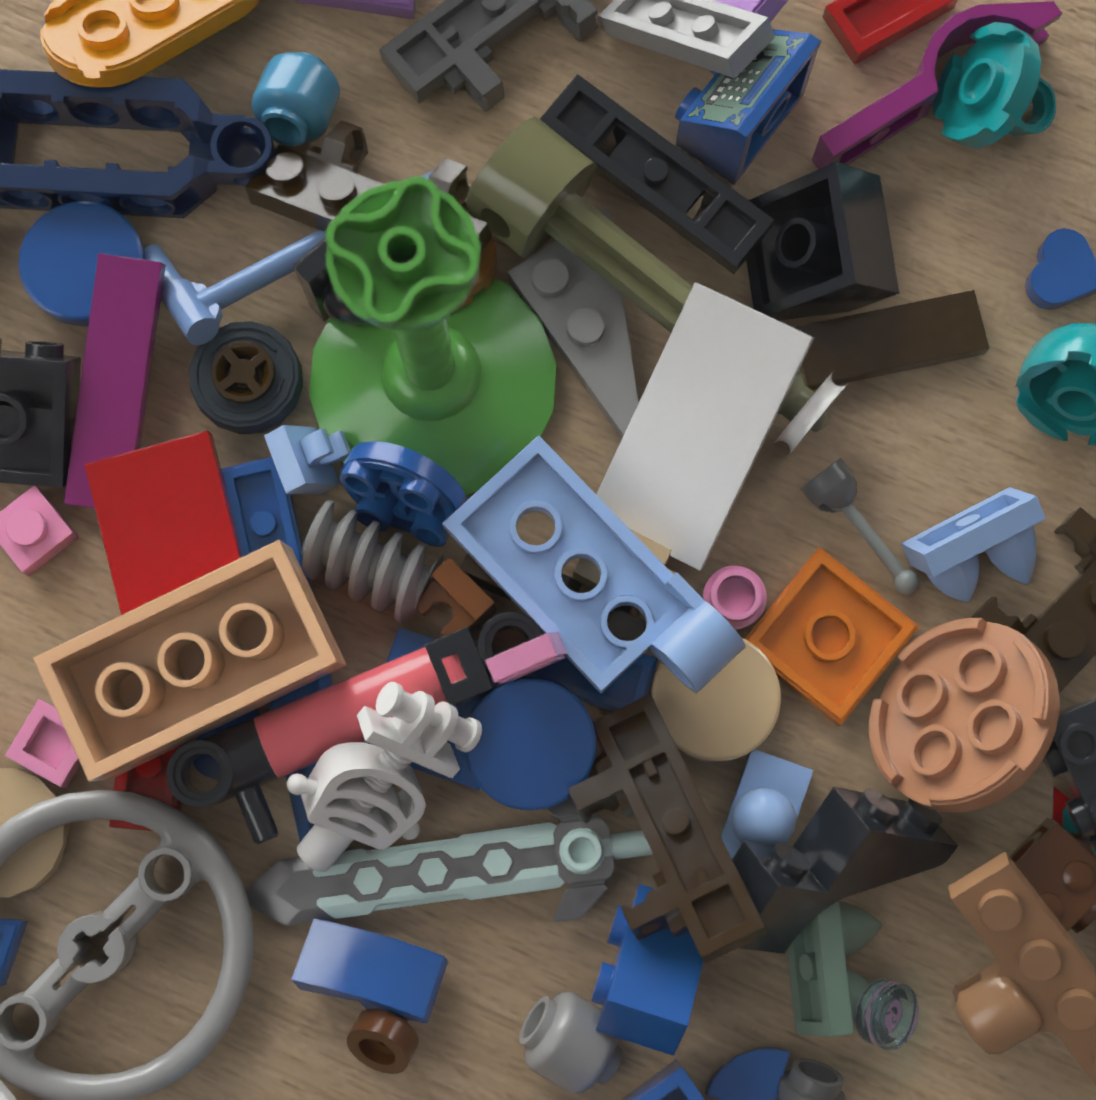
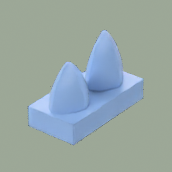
M1009 487L902 542L901 546L910 566L926 573L937 589L953 599L970 602L979 577L978 554L984 551L991 562L1002 573L1022 584L1030 583L1037 556L1034 525L1045 520L1046 517L1037 496Z

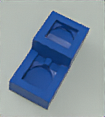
M313 919L291 981L303 991L357 1001L365 1009H382L402 1019L428 1024L448 960L445 956L391 937L334 922Z

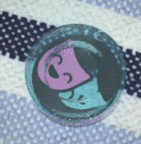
M887 978L874 980L865 988L856 1007L855 1023L858 1034L865 1042L885 1050H896L902 1047L910 1039L917 1026L919 1017L917 997L914 991L905 984Z

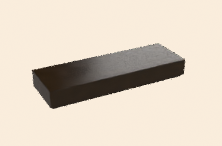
M975 290L793 327L814 337L799 369L800 371L802 370L805 385L811 390L818 389L831 373L832 381L835 385L980 356L990 349Z

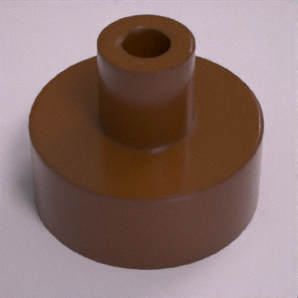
M366 1009L359 1014L348 1034L347 1046L351 1053L366 1066L379 1072L397 1074L406 1070L419 1040L415 1030L407 1023L408 1020L382 1009Z

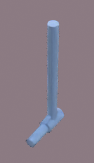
M434 170L430 171L429 173H427V174H425V175H423V176H421V177H425V178L428 179V178H429V175H430ZM318 230L209 288H206L202 283H193L182 279L161 246L156 244L149 245L144 248L145 260L159 261L166 265L161 300L187 340L193 345H203L217 335L223 316L222 309L294 272V263L326 237V232Z

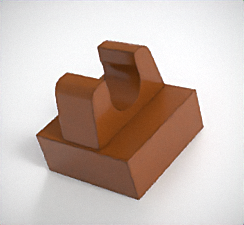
M450 557L431 574L433 580L422 594L417 606L419 613L423 617L428 615L438 605H446L452 609L453 618L451 622L440 632L443 637L466 627L469 630L475 626L479 629L497 612L495 602Z

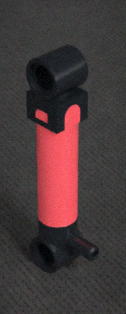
M516 612L501 613L487 621L477 640L473 641L468 627L424 644L425 647L203 739L187 742L174 752L168 762L166 771L168 787L176 799L185 805L198 808L221 804L236 796L253 842L259 845L277 837L279 833L260 786L317 763L325 751L337 744L365 743L357 714L364 706L376 711L377 697L387 683L396 682L403 687V691L410 694L423 691L434 698L435 705L440 702H446L457 706L486 694L493 689L488 678L491 676L485 660L494 657L491 645L498 633L507 629L518 630L530 641L541 636L542 632L537 624L524 614ZM204 754L213 757L219 764L221 771L219 783L207 793L196 789L191 783L189 776L191 764L196 758Z

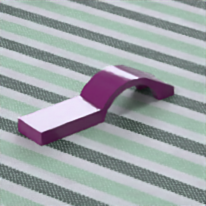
M1054 1L980 4L953 14L933 33L914 78L821 135L814 151L812 162L817 169H821L834 162L849 165L924 118L939 91L934 73L936 61L957 46L976 43L977 41L970 38V35L977 29L994 22L1012 24L1029 34L1039 46L1047 41L1050 36L1044 28L1060 19L1062 12Z

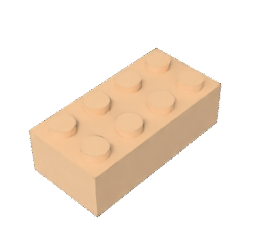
M281 540L262 547L33 658L88 781L110 780L347 665L292 548Z

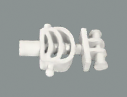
M396 682L387 683L377 697L376 711L364 706L357 714L364 739L368 743L352 742L337 744L322 754L308 779L302 774H293L287 781L289 792L294 795H301L308 821L315 824L297 845V853L302 861L316 871L326 872L353 840L378 850H385L401 836L406 840L415 839L420 832L417 822L424 814L426 803L416 774L410 764L415 762L449 778H453L460 768L451 745L447 741L454 743L455 747L462 752H470L476 747L482 734L480 721L471 717L464 719L458 716L457 708L449 703L440 702L435 705L434 698L423 691L410 694L403 691V687ZM395 784L402 788V790L398 793L392 785Z

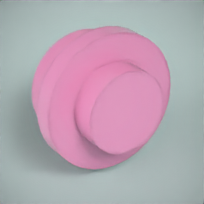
M727 566L717 570L710 576L705 584L702 598L714 607L735 630L749 627L759 619L766 606L767 593L764 583L752 570L742 566Z

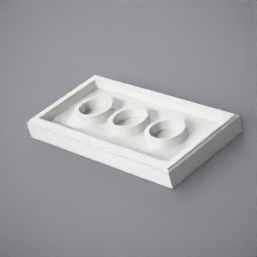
M694 283L596 495L629 529L672 550L671 557L699 571L703 569L814 337L706 286Z

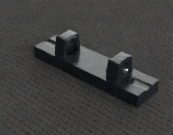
M579 74L573 78L540 118L541 121L597 165L596 172L732 274L737 272L773 226L774 219ZM703 196L694 218L692 219L686 214L693 205Z

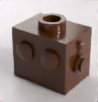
M1047 817L1009 857L1065 930L1068 932L1072 929L1075 933H1079L1096 919V856L1094 855L1095 852L1091 849L1094 844L1088 838L1083 840L1079 833H1068L1058 822Z

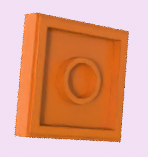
M818 547L744 639L754 644L765 654L774 667L780 681L839 727L920 626L826 551Z

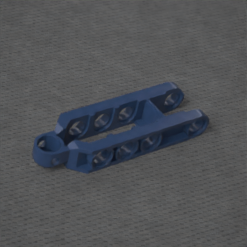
M0 69V208L50 211L66 203L90 201L109 206L122 215L184 219L217 192V185L246 186L251 178L266 171L269 160L275 156L273 140L263 123L256 118L245 115L213 114L184 79L139 77L136 80L118 86L88 87L70 82L56 72ZM19 123L180 132L190 142L189 156L175 167H168V172L122 170L119 164L106 163V169L61 167L57 160H44L43 166L14 164Z

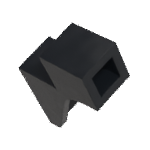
M833 786L793 847L785 843L769 845L744 841L732 858L768 932L767 935L738 949L785 954L789 946L808 923L829 906L846 897L939 867L952 856L958 845L940 826L943 820L936 810L919 805L910 798L907 801L889 798L872 789H865L864 792Z

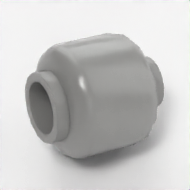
M561 992L552 999L548 996L539 999L527 1015L519 1036L520 1044L525 1046L524 1058L527 1067L565 1091L575 1094L583 1093L596 1082L601 1084L607 1083L620 1064L622 1049L617 1046V1037L596 1031L601 1008L573 992Z

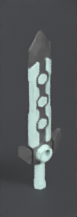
M570 796L565 801L548 808L555 818L562 821L558 825L548 822L462 834L458 838L388 847L385 850L344 851L326 872H319L310 868L300 857L279 860L248 887L245 892L251 908L288 926L313 922V919L332 920L368 915L378 910L464 898L476 900L560 888L566 883L571 884L570 888L565 890L554 916L555 922L581 919L608 888L604 883L611 877L615 869L614 860L653 855L642 830L610 834L608 824L601 817L598 818L595 815L596 813H593L589 822L585 823L580 818Z

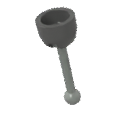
M841 458L801 488L811 503L821 511L830 513L843 511L895 577L894 586L899 593L911 595L918 590L920 585L918 575L902 567L853 505L854 498L857 495V481L852 471Z

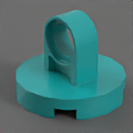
M994 22L977 29L970 35V38L977 42L969 48L963 58L953 53L937 83L939 91L934 99L933 112L935 117L943 121L944 129L940 130L944 137L973 149L994 144L1006 134L1015 136L1044 132L1051 125L1055 117L1057 104L1051 85L1040 77L1042 62L1038 44L1029 34L1008 23ZM1032 100V114L1025 123L1021 120V117L1027 111Z

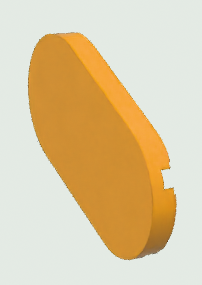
M54 0L44 15L46 23L43 31L41 29V43L50 66L66 80L88 87L118 86L136 80L241 19L252 11L260 0Z

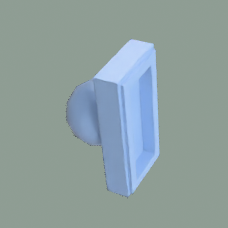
M756 749L748 753L720 835L731 859L744 841L775 845L776 843L789 844L795 833L797 818L814 770Z

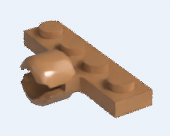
M1005 851L948 886L952 902L995 956L991 964L954 986L952 993L955 1002H957L955 1006L957 1014L972 1039L989 1055L1002 1054L1036 1033H1053L1059 1037L1096 1085V969Z

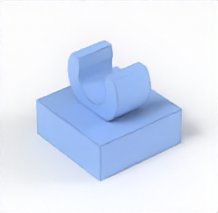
M282 425L264 435L286 494L321 495L340 485L333 464L344 460L351 452L343 431L339 430L328 436L325 429Z

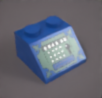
M773 29L775 38L736 78L710 70L714 76L703 91L694 87L686 95L675 114V119L679 121L676 145L735 185L804 95L821 40L812 34Z

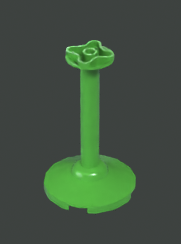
M413 176L404 181H392L365 190L342 209L339 216L330 222L326 230V266L335 293L355 316L369 323L361 327L344 326L331 317L329 318L313 348L309 398L319 428L325 429L328 436L339 430L343 431L350 450L360 443L369 441L387 442L411 449L431 459L449 472L464 490L466 498L469 499L538 435L542 438V434L554 410L556 362L540 318L510 285L494 278L493 283L486 291L484 286L481 291L474 294V301L457 309L466 301L479 276L481 245L471 216L451 195L439 190L431 180L425 177ZM347 458L340 462L344 465Z

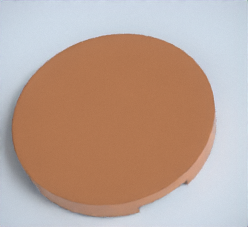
M964 618L946 622L928 630L913 640L898 654L897 657L901 661L887 680L880 699L873 700L869 717V739L872 754L882 775L892 786L914 802L929 809L951 813L967 812L987 807L1002 800L1019 788L1034 773L1052 743L1059 718L1060 699L1053 668L1042 651L1033 642L1008 626L986 622L983 618Z

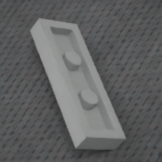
M614 0L598 15L602 27L608 36L732 78H736L775 38L769 17L714 0Z

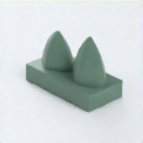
M843 901L834 903L808 923L787 949L796 1034L824 1037L854 1034L853 1024L858 1021V1009L861 999L872 984L860 974L848 970L845 957L864 948L882 927L881 922L864 909ZM878 991L871 993L862 1002L867 1012L873 1005L874 997L872 996L874 995L877 998Z

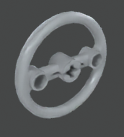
M110 790L68 793L39 802L11 817L0 826V869L13 854L29 841L53 828L76 821L92 819L120 820L146 827L158 833L161 838L159 846L146 855L140 863L138 877L105 910L81 916L68 924L59 937L57 946L58 958L26 991H22L0 1004V1077L33 1096L47 1100H135L156 1093L182 1078L207 1057L228 1031L243 1002L252 971L254 950L252 913L243 882L229 856L208 831L187 814L160 800L132 792ZM163 855L175 857L183 866L184 880L176 891H167L161 888L155 880L154 867L158 859ZM204 880L208 882L215 895L222 918L224 939L222 968L215 992L202 1017L190 1032L166 1053L146 1064L122 1072L98 1075L72 1073L50 1067L36 1060L34 1055L36 1047L51 1035L57 1026L59 1014L89 983L104 981L128 966L135 955L137 946L136 935L170 900H175L187 894L198 881ZM136 906V910L108 936L109 941L103 948L106 955L80 965L61 986L60 981L88 956L87 951L93 944L88 936L92 937L116 927L125 918L124 916ZM17 1003L28 1004L37 1012L40 1023L35 1036L24 1035L14 1026L12 1015Z

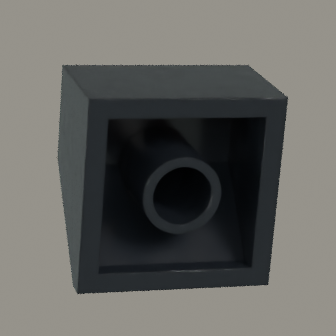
M834 162L749 200L774 219L771 230L746 259L754 310L780 321L851 312L899 294L880 175Z

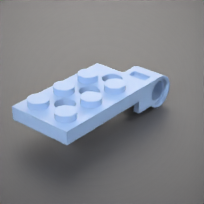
M539 435L442 523L444 529L510 599L537 624L544 634L551 632L559 633L567 651L565 657L600 693L604 692L649 649L680 682L697 694L746 647L744 641L732 625L714 607L707 603L678 572L673 575ZM531 512H541L548 515L555 525V532L552 538L542 545H530L522 541L516 529L518 522L524 515ZM574 559H587L597 566L600 572V581L593 590L586 593H577L568 589L563 583L562 571L566 564ZM632 606L643 614L646 628L639 638L632 641H624L612 635L608 629L607 618L617 607Z

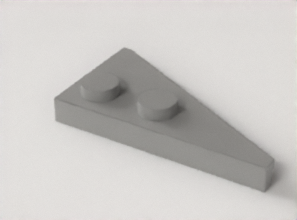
M606 208L599 211L611 221V216ZM555 240L507 272L508 281L521 299L540 318L545 333L622 439L639 403L623 295Z

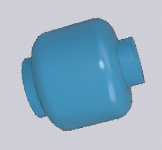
M307 52L282 53L275 55L266 64L253 94L251 108L255 118L266 126L272 140L287 146H298L303 143L316 141L324 135L337 105L340 87L336 76L316 55Z

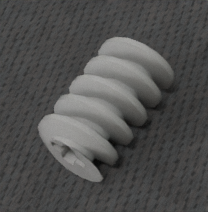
M328 499L316 514L301 549L303 556L302 571L305 577L313 580L326 570L325 585L333 591L340 589L349 580L348 596L356 602L361 601L372 591V609L381 613L395 602L394 619L402 624L408 622L418 612L417 606L421 596L433 580L431 574L443 563L444 554L430 567L424 565L425 544L420 542L407 556L401 554L402 533L397 531L383 545L378 542L379 522L374 520L360 534L355 531L357 512L351 509L337 523L333 521L335 502Z

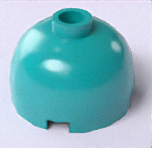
M1071 323L1055 328L1031 348L1023 362L1015 386L1019 390L1016 399L1018 410L1032 426L1052 438L1067 442L1068 430L1077 435L1090 436L1087 445L1096 446V324Z

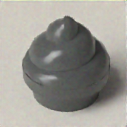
M799 1058L794 1060L791 1069L785 1071L784 1075L781 1076L778 1085L779 1100H845V1094L841 1090L844 1078L837 1070L825 1063L813 1059Z

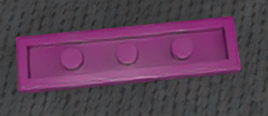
M98 253L64 504L95 508L84 464L140 449L166 267L162 262Z

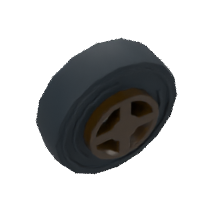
M253 321L232 322L219 328L217 335L212 340L196 348L189 367L190 391L202 414L219 428L238 434L263 433L281 424L296 408L303 388L302 365L291 342L274 328ZM238 385H241V386H246V385H247L249 388H241V387H238Z

